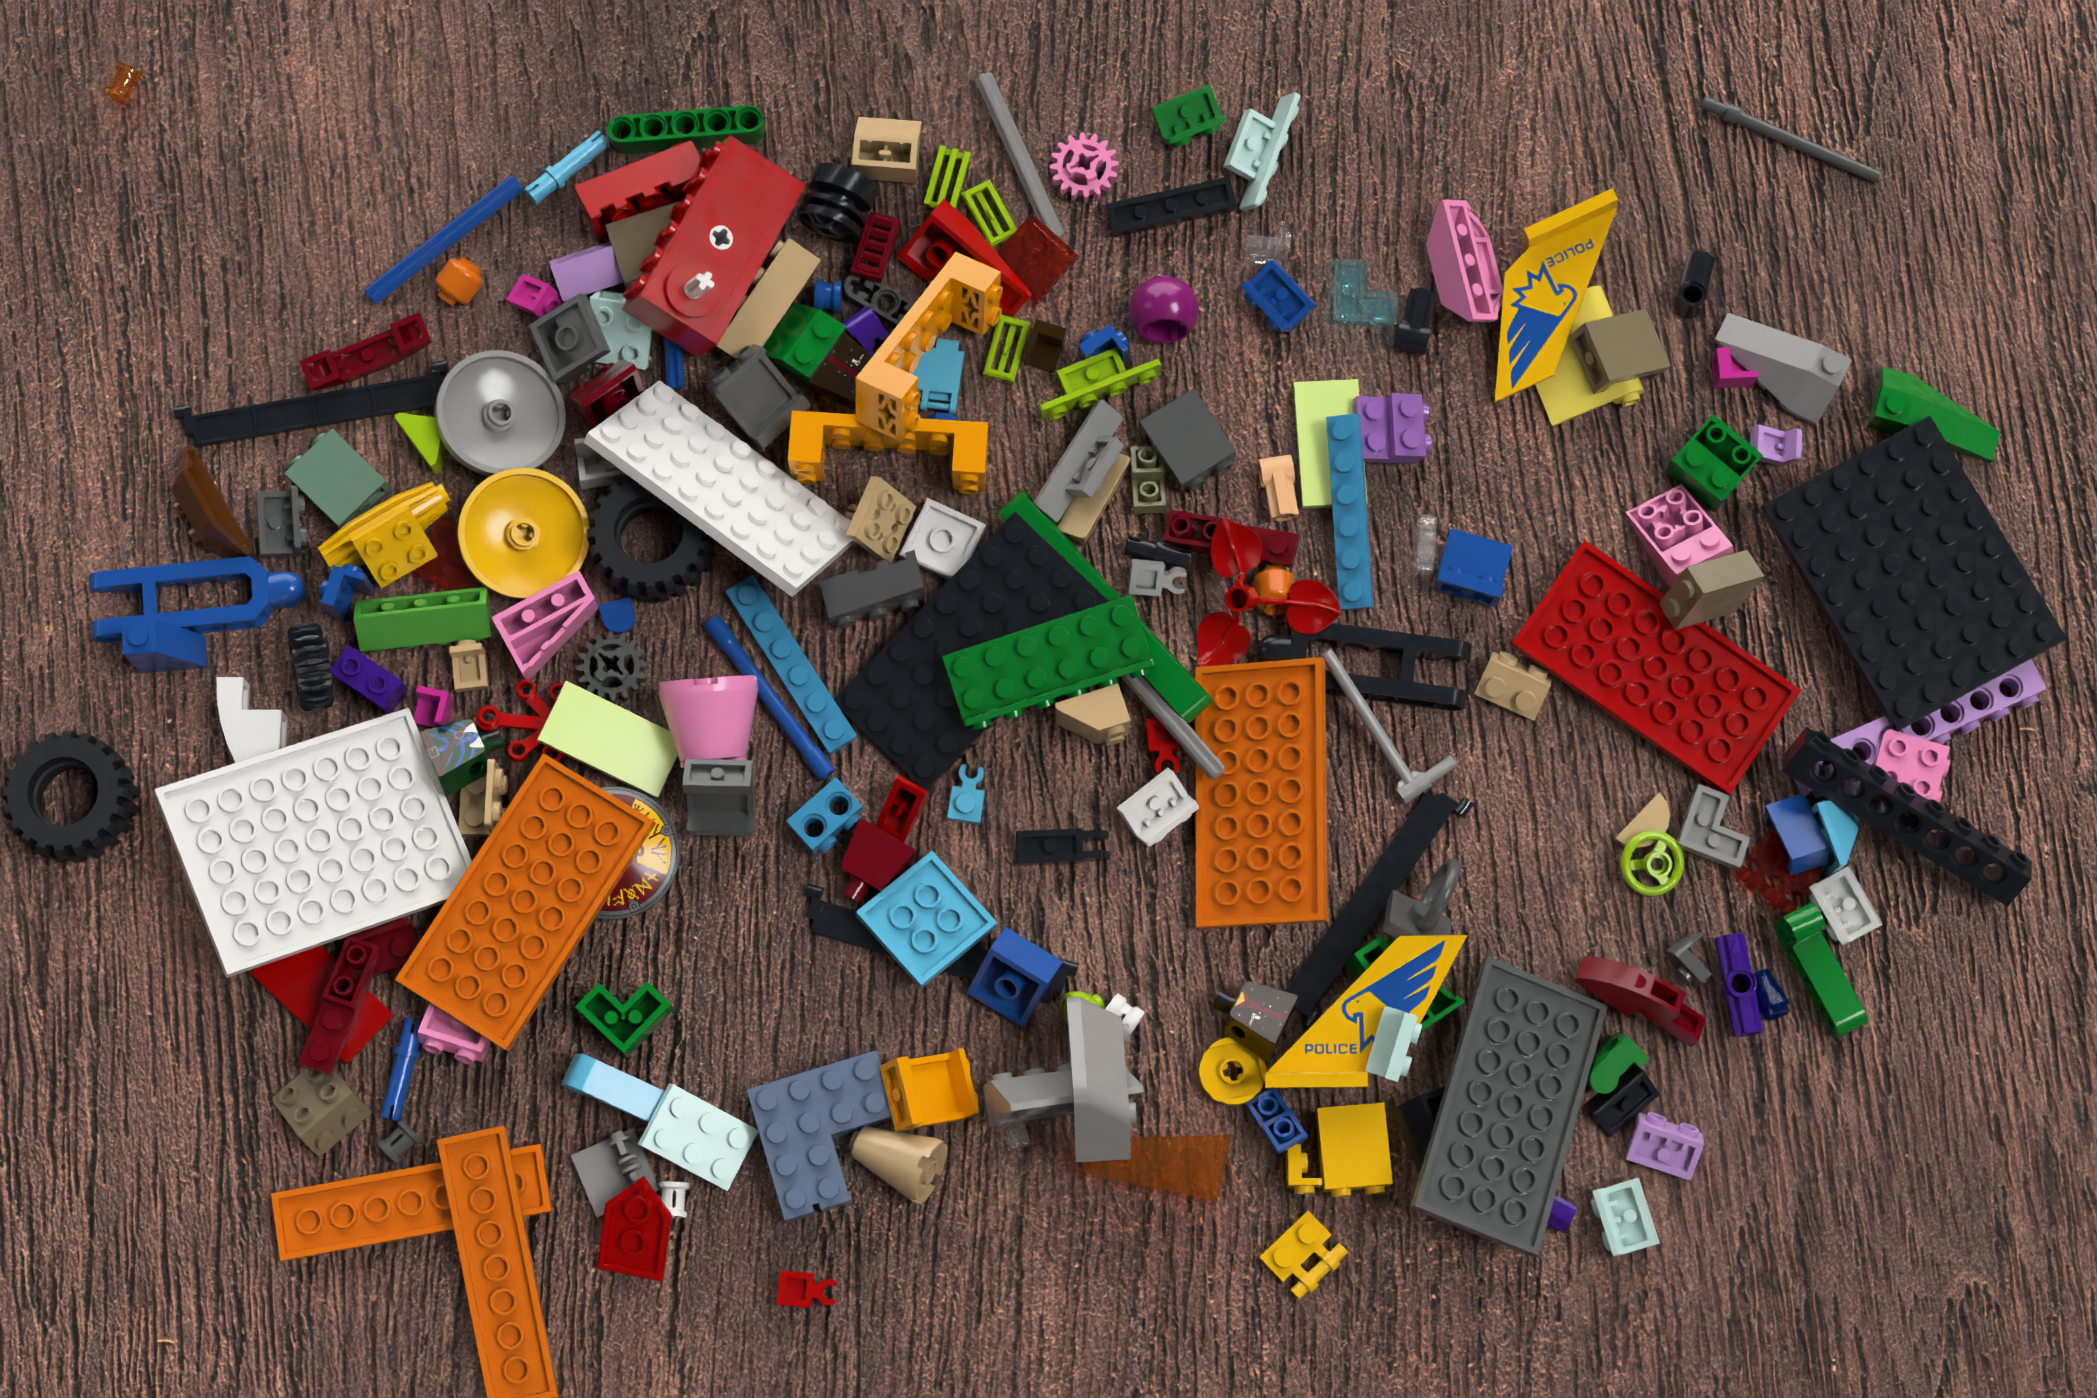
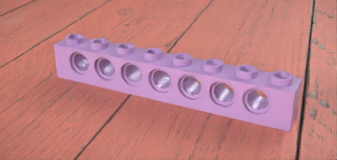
M2031 659L1941 708L1951 712L1954 719L1953 723L1944 721L1941 717V709L1917 721L1924 728L1923 736L1915 734L1911 725L1899 732L1942 745L1952 739L1950 734L1961 730L1963 735L1981 727L1979 722L1990 717L1991 721L1994 722L2009 715V709L2014 706L2020 705L2021 709H2024L2039 702L2038 696L2047 688ZM1999 685H2007L2011 689L2012 697L2004 696L2000 692ZM1970 697L1978 698L1982 702L1983 709H1975L1970 703ZM1884 716L1831 739V741L1843 749L1848 748L1852 750L1854 747L1862 749L1866 756L1865 762L1873 766L1877 759L1883 733L1889 729L1893 730V728ZM1854 778L1846 779V780L1849 781V782H1856V781H1858L1857 779H1854ZM1794 779L1804 797L1814 794L1815 798L1822 797L1821 794Z

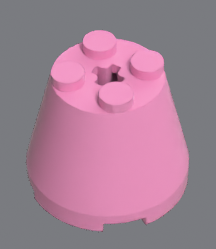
M755 675L684 679L658 683L659 699L680 760V768H684L685 759L725 760L727 758V760H747L746 756L758 694V682Z

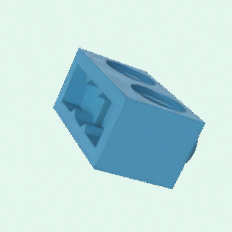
M835 777L787 819L786 823L794 835L815 856L819 851L823 854L829 851L838 841L835 837L844 829L847 832L854 829L860 818H862L860 815L864 812L862 805ZM837 801H843L849 805V808L845 814L835 815L830 811L831 806ZM812 823H819L824 827V831L818 837H810L805 833L806 828Z

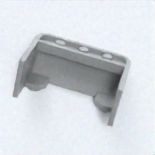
M1081 997L1066 998L1068 1059L1071 1065L1076 1162L1131 1159L1130 1123H1137L1136 1103H1129L1124 1044H1130L1129 1024H1122V1017Z

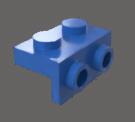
M1271 259L1250 281H1244L1240 285L1246 292L1243 295L1245 300L1255 309L1260 307L1267 315L1264 318L1265 321L1276 332L1279 330L1282 332H1292L1318 306L1275 259Z
M344 564L343 568L333 565L328 581L324 580L321 585L319 599H322V605L333 619L346 622L354 593L359 592L373 596L375 588L369 581V578L363 573V569L350 564Z

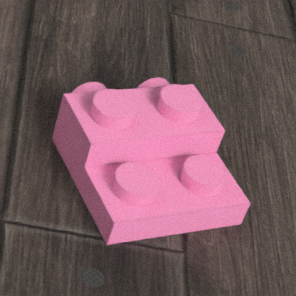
M431 1002L417 1032L419 1043L423 1044L422 1047L426 1051L437 1055L441 1054L443 1050L454 1053L456 1060L468 1065H472L475 1060L483 1063L491 1044V1040Z

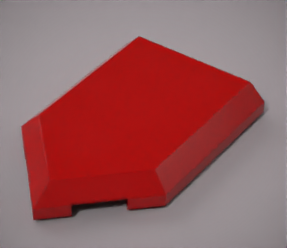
M644 1176L605 1203L597 1269L663 1281L672 1214Z

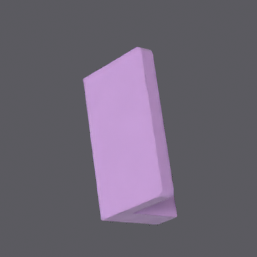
M610 241L549 261L563 301H568L579 293L587 295L623 282Z

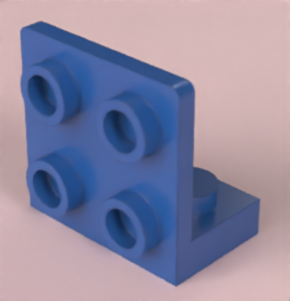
M1451 529L1433 590L1496 608L1504 589L1503 581L1513 547L1509 544L1457 529Z

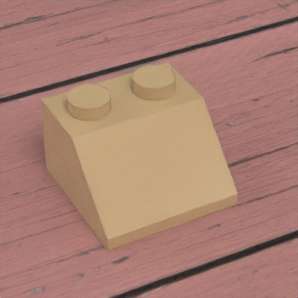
M1118 683L1055 703V723L1095 744L1105 742L1106 746L1114 745L1124 741V736L1129 735L1131 720Z

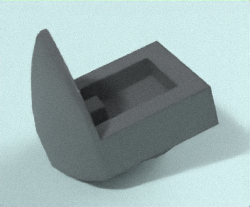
M1703 932L1694 933L1682 938L1666 951L1669 960L1677 968L1675 972L1678 977L1687 985L1692 983L1696 988L1711 975L1705 966L1688 950L1704 935Z

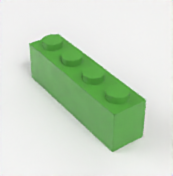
M487 587L355 601L353 619L360 652H381L386 649L399 647L410 649L419 645L435 643L446 645L453 641L461 640L480 641L484 638L492 637L493 629L492 611Z

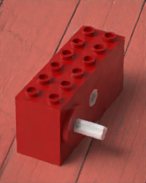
M731 135L723 142L717 140L710 150L707 149L697 164L701 169L696 176L692 175L683 188V192L686 195L681 202H676L668 215V218L672 221L666 229L662 228L653 241V244L657 247L651 255L647 254L641 262L638 271L642 274L636 282L632 281L623 294V298L626 299L622 307L623 311L697 358L718 345L806 184Z

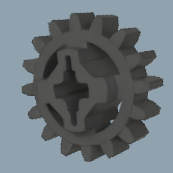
M609 631L605 640L599 634L595 635L597 643L592 645L586 642L585 646L588 653L578 654L579 660L584 663L576 666L579 674H585L579 679L581 686L590 684L587 691L593 694L598 692V696L606 699V696H610L613 704L617 703L618 696L621 695L626 701L630 700L628 692L632 690L639 693L638 681H647L646 675L641 673V671L649 669L647 662L640 661L646 657L644 649L635 651L639 645L637 640L633 639L627 643L625 633H622L619 639H615L613 632ZM608 648H617L615 651H604ZM631 658L634 660L632 675L627 671V665L631 662ZM594 660L598 664V670L592 678L591 665ZM604 661L613 666L617 664L621 675L617 671H608ZM610 684H620V685H621V686L614 687V688H609V687H608Z

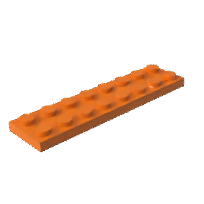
M506 1125L438 1139L437 1144L487 1398L558 1397L559 1392Z
M542 1144L511 1149L524 1217L553 1212ZM441 1162L271 1193L281 1262L454 1230Z

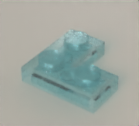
M1335 259L1332 324L1396 327L1398 293L1366 291L1367 260Z

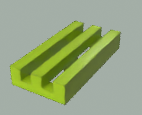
M940 145L925 196L924 207L935 209L946 198L956 160L962 162L950 204L955 209L957 208L971 158L970 152L965 151L961 153L958 149L952 148V150L946 149V146ZM947 157L949 162L938 201L934 202L932 200L944 158Z
M990 179L962 192V198L983 237L993 249L1000 243L1003 245L1009 239L1019 237V232ZM987 190L1008 231L1003 232L982 191ZM974 195L997 235L994 238L971 198Z
M1001 315L996 325L983 377H993L997 381L1004 380L1008 381V384L1014 385L1031 322ZM1004 324H1009L1010 328L998 370H994L992 366ZM1017 327H1020L1022 331L1010 373H1006L1004 371Z

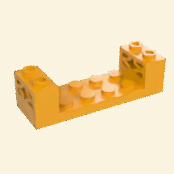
M958 252L954 253L856 377L857 422L902 442L909 431L913 432L917 428L920 421L918 403L921 393L918 392L919 377L912 375V373L916 370L920 358L925 352L929 353L932 350L937 336L941 331L945 332L951 322L982 336L991 325L995 326L998 323L1002 314V309L999 308L1000 297L1003 292V287L1000 286L1001 271Z
M792 410L788 465L791 478L797 480L800 484L813 485L816 481H824L826 445L831 444L833 448L842 450L850 449L851 446H864V449L875 452L883 451L884 448H896L898 452L907 454L915 453L916 450H929L930 454L940 456L953 452V489L959 490V493L974 495L978 491H985L988 422L920 418L917 428L913 432L909 431L902 442L857 422L856 414Z

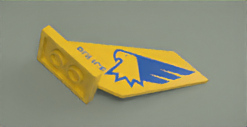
M1613 188L1524 228L1523 246L1525 252L1505 272L1495 403L1554 376L1613 218L1616 217L1618 198Z
M1467 935L1399 936L1265 1073V1088L1368 1087L1366 1065L1384 1007H1391L1418 1016L1416 1023L1420 1024Z

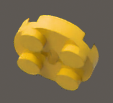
M1230 1037L1223 1038L1214 1042L1204 1053L1199 1065V1080L1202 1088L1213 1101L1228 1106L1242 1105L1252 1100L1261 1091L1265 1081V1073L1267 1072L1266 1063L1263 1058ZM1228 1063H1234L1236 1068L1241 1067L1242 1073L1237 1075V1080L1231 1081L1229 1076H1224L1223 1071L1228 1068Z

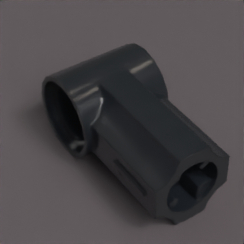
M1697 250L1689 251L1687 254L1678 293L1674 300L1675 312L1680 317L1686 319L1695 318L1703 308L1707 299V290L1715 258L1709 252ZM1684 296H1692L1697 302L1690 303L1686 301Z
M1420 287L1410 288L1404 308L1403 320L1399 322L1393 348L1425 355L1432 328L1429 326L1437 297L1436 294Z

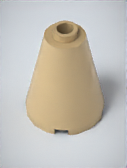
M868 1126L863 1127L861 1131L856 1130L849 1143V1149L852 1150V1157L909 1200L918 1204L925 1202L933 1192L935 1186L930 1183L935 1174L941 1176L948 1147L947 1144H944L945 1141L939 1138Z

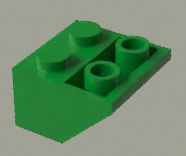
M1712 414L1672 459L1665 472L1682 484L1713 512H1716L1762 458L1763 454L1717 416Z

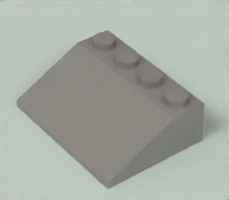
M1070 1064L1057 1066L1056 1072L1045 1073L1044 1068L1024 1071L1025 1076L1012 1077V1072L992 1075V1081L983 1086L989 1126L1074 1114ZM1126 1069L1128 1098L1131 1101L1144 1093L1143 1085Z

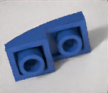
M1270 1088L1246 1102V1107L1278 1154L1308 1138L1293 1111L1287 1107L1276 1088Z

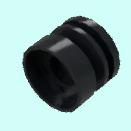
M819 163L815 166L808 184L812 193H807L803 196V205L798 208L796 213L797 219L802 225L823 237L844 243H855L859 240L861 228L866 223V217L862 213L871 211L878 193V187L869 178L853 169L834 163Z

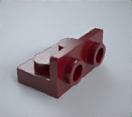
M403 917L384 923L383 926L374 929L370 928L352 935V937L380 946L372 977L403 968L419 943L414 923L409 918L403 919Z

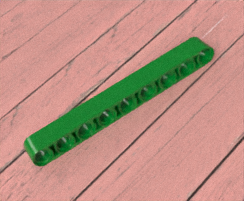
M1020 490L998 511V514L1005 522L1014 512H1017L1109 601L1121 598L1054 522L1033 504L1034 500L1026 492ZM1140 619L1151 656L1155 662V665L1148 667L1150 673L1144 676L1186 722L1190 723L1214 700Z

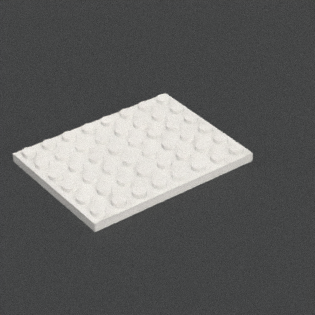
M409 708L154 789L153 793L226 978L445 903L472 862Z

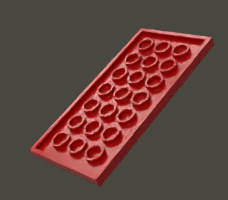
M1584 540L1510 645L1718 791L1730 795L1801 692V689L1704 622L1675 630L1659 605V602L1665 596L1664 594Z

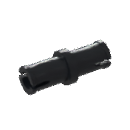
M1128 535L1124 555L1151 561H1163L1164 564L1183 567L1187 570L1192 549L1164 544V541L1161 539H1157V542Z

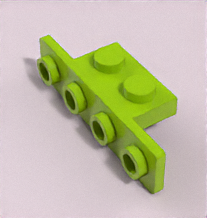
M1113 348L1057 370L1056 375L1065 395L1039 406L1041 420L1050 418V420L1059 419L1068 413L1067 410L1077 406L1087 408L1095 404L1100 397L1108 394L1110 397L1124 393L1128 386L1138 382L1140 385H1145L1154 381L1161 371L1160 360L1155 359L1126 371L1117 348Z

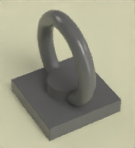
M1451 858L1439 867L1428 884L1420 902L1393 890L1387 899L1383 932L1395 938L1399 936L1451 935L1452 919L1442 915L1449 903L1461 872L1459 861Z

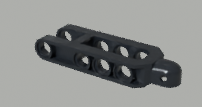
M1331 623L1323 631L1315 634H1301L1295 631L1292 636L1267 635L1259 641L1257 646L1256 658L1258 662L1306 658L1307 646L1310 644V641L1336 644L1335 648H1342V646L1366 648L1368 652L1372 653L1375 650L1400 653L1402 657L1400 680L1348 673L1364 700L1446 711H1462L1465 709L1466 691L1453 687L1413 682L1416 659L1439 661L1440 659L1466 660V663H1469L1472 644L1466 641ZM1325 670L1326 694L1347 697L1332 673Z

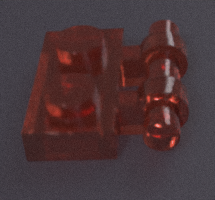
M1768 830L1747 857L1757 864L1758 867L1752 872L1742 865L1735 873V876L1744 882L1743 886L1752 892L1754 889L1769 901L1768 905L1775 910L1779 908L1784 913L1789 914L1796 907V904L1786 898L1790 891H1793L1802 898L1823 869L1816 867L1790 875L1787 870L1789 857L1779 836ZM1766 873H1769L1782 883L1778 890L1762 880Z

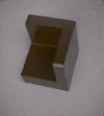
M1036 319L1024 352V364L1054 373L1066 341L1067 328Z

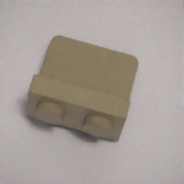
M306 1068L277 1092L272 1099L298 1137L319 1158L372 1114L366 1104L349 1088L336 1070H334L332 1077Z

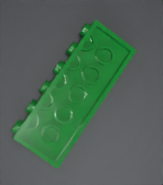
M1132 595L942 656L964 726L972 725L973 730L992 725L991 718L1003 715L1005 720L1023 715L1022 708L1034 704L1036 710L1054 705V698L1064 694L1067 695L1068 699L1087 693L1085 688L1098 684L1099 689L1117 684V677L1130 674L1131 679L1149 674L1148 667L1155 665Z

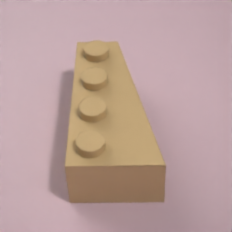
M788 238L786 243L779 240L769 255L774 259L767 270L763 267L760 268L752 282L756 287L749 297L747 295L744 296L736 310V316L729 323L718 345H716L734 358L747 345L752 346L755 344L763 347L794 299L809 280L813 271L821 263L818 257L790 238Z

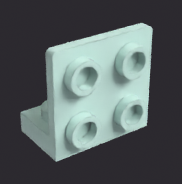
M604 290L596 291L590 297V305L611 352L595 362L616 364L618 361L624 360L633 363L637 369L646 370L649 364L652 328L622 310L626 299L623 298V293Z

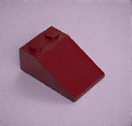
M620 360L616 364L609 363L599 371V376L589 383L584 381L573 389L572 395L569 396L571 405L590 431L644 392L638 369L633 363Z

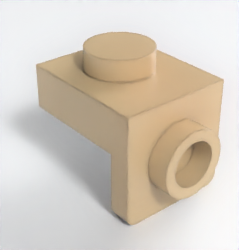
M461 640L457 642V646H450L449 654L452 657L455 691L465 692L489 689L486 650L482 643H476V640Z

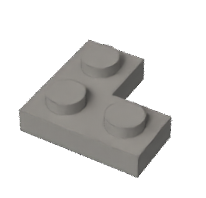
M1698 784L1695 786L1677 839V845L1683 850L1738 870L1741 868L1751 837L1720 826L1729 795Z

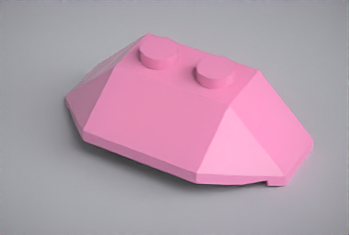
M1441 200L1438 203L1426 243L1440 302L1443 306L1469 322H1494L1497 320L1498 312L1502 306L1503 287L1490 236L1479 219L1470 211L1471 207L1467 201Z

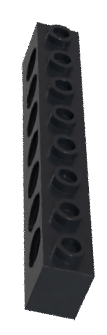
M1806 726L1783 755L1782 772L2007 907L2032 879V862L2025 854L2018 850L2013 851L2001 844L1994 835L1984 834L1974 828L1964 817L1954 816L1946 811L1939 802L1933 799H1926L1918 794L1909 784L1896 781L1888 776L1881 767L1871 766L1861 760L1854 751L1848 748H1841L1820 731L1815 732ZM1826 761L1829 762L1830 765H1820L1818 762ZM1854 778V779H1857V780H1859V781H1858V782H1849V781H1847L1846 779ZM1882 795V796H1885V797H1887V798H1886V799H1877V798H1875V796ZM1911 812V813H1914L1915 815H1914V816H1905V815H1903V813ZM1939 829L1944 832L1934 833L1932 830ZM1967 846V847H1970L1971 849H1969V850H1962V849H1960V847ZM1995 863L1999 866L1991 867L1988 864Z

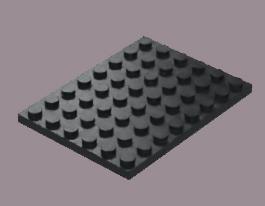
M1931 416L1922 419L1763 504L1760 508L1893 730L1897 732L2067 639Z

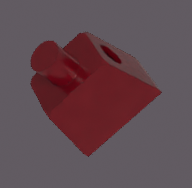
M860 818L840 867L841 872L851 878L842 894L859 904L868 889L877 894L895 881L916 857L915 849Z

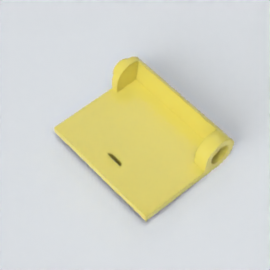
M1593 286L1586 289L1569 336L1586 322L1613 316L1602 286ZM1569 337L1554 376L1535 384L1552 427L1610 402H1614V404L1621 403L1623 407L1633 405L1641 400L1640 395L1644 392L1640 379L1635 378L1614 383L1604 392L1593 394Z

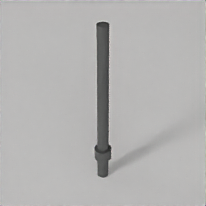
M1705 96L1700 108L1723 117L1722 121L1731 125L1735 123L1873 183H1876L1881 171L1741 111V107L1732 103L1728 106Z

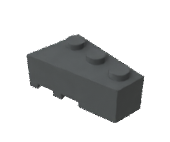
M915 550L906 552L905 560L890 565L888 560L885 559L876 562L878 568L862 572L859 569H855L820 581L830 626L837 625L838 628L850 627L856 624V620L869 617V620H879L887 617L888 612L901 610L902 613H908L918 610L921 604H925L924 585Z

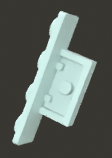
M1296 92L1280 98L1272 120L1251 108L1245 110L1223 167L1249 181L1239 209L1243 211L1259 207L1266 199L1267 184L1277 170L1278 162L1276 160L1280 150L1287 143L1289 125L1295 119L1299 110L1297 104L1300 95Z

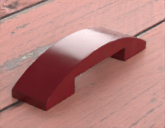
M420 312L389 324L391 329L334 352L327 349L300 360L299 362L310 390L326 389L366 377L388 368L428 346L432 341Z

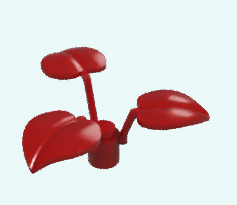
M1221 518L1212 536L1211 560L1215 570L1222 577L1231 578L1239 573L1238 580L1234 581L1235 586L1228 589L1225 594L1226 606L1230 609V613L1234 615L1235 619L1227 612L1218 611L1208 614L1201 621L1197 632V664L1203 667L1229 665L1241 659L1249 649L1251 634L1247 628L1238 625L1241 621L1239 612L1251 611L1257 604L1289 605L1286 612L1289 625L1301 634H1315L1323 631L1341 616L1340 603L1336 595L1326 585L1313 579H1302L1294 582L1290 587V599L1258 597L1256 590L1251 586L1243 585V582L1246 578L1245 570L1256 568L1262 559V541L1257 533L1249 527L1228 518Z

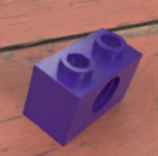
M349 645L330 669L331 675L337 682L385 714L392 713L408 691L402 680Z

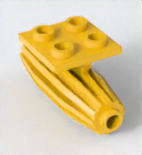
M432 481L396 494L349 521L322 543L318 549L330 569H332L333 565L343 568L344 564L357 567L366 564L382 589L438 556L423 530L449 510L446 503L451 501L442 484L435 487Z

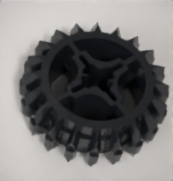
M306 622L289 627L287 632L289 654L300 707L305 712L322 711L325 708L332 707L334 703L333 682L321 626L318 623L309 624Z

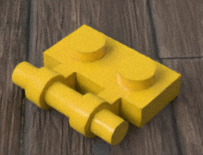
M1308 1210L1259 1259L1282 1283L1293 1274L1298 1282L1290 1291L1300 1300L1308 1291L1312 1293L1319 1286L1317 1282L1330 1270L1334 1272L1341 1265L1339 1261L1348 1251L1340 1243L1331 1251H1328L1322 1245L1331 1234ZM1315 1253L1320 1261L1307 1273L1300 1265Z

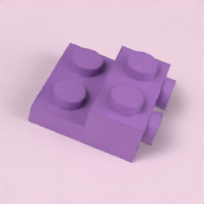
M1391 393L1388 397L1356 396L1352 400L1353 414L1358 413L1361 415L1364 462L1418 464L1426 457V453L1430 452L1431 436L1425 434L1424 423L1429 418V406L1427 403H1423L1422 394Z

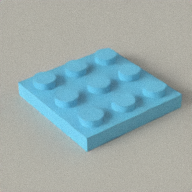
M933 851L929 852L856 911V917L920 989L997 927L996 920Z

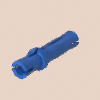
M404 1018L399 1045L394 1047L393 1054H396L382 1111L379 1117L388 1119L391 1106L394 1105L395 1108L392 1116L394 1121L402 1119L401 1115L414 1062L420 1056V1052H417L419 1046L417 1032L422 1021L416 1020L414 1032L411 1034L413 1019Z

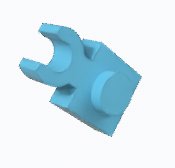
M962 764L959 768V779L962 787L952 786L947 820L980 825L985 791L978 790L976 787L983 781L984 770L983 767H979L977 776L971 779L965 775L966 765Z

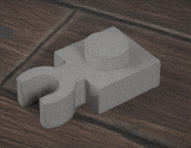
M1131 559L1127 588L1128 594L1161 597L1162 588H1168L1174 594H1183L1184 586L1174 584L1173 579L1179 576L1186 577V569L1183 567H1173L1168 571H1164L1165 565L1163 561Z

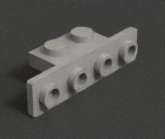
M1104 400L1096 401L1033 502L1053 522H1059L1074 497L1091 498L1096 494L1103 484L1102 480L1106 473L1119 459V453L1124 444L1112 436L1123 420V417Z

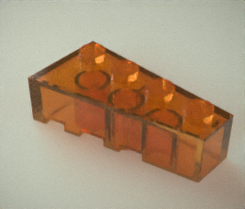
M1231 1135L1130 1138L1131 1159L1086 1162L1083 1176L1216 1205Z

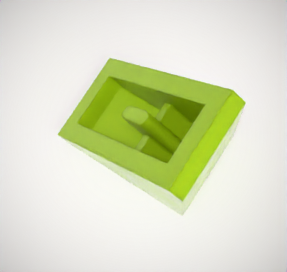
M406 413L396 414L394 418L399 427L434 474L438 475L442 470L446 447L437 431L435 418Z

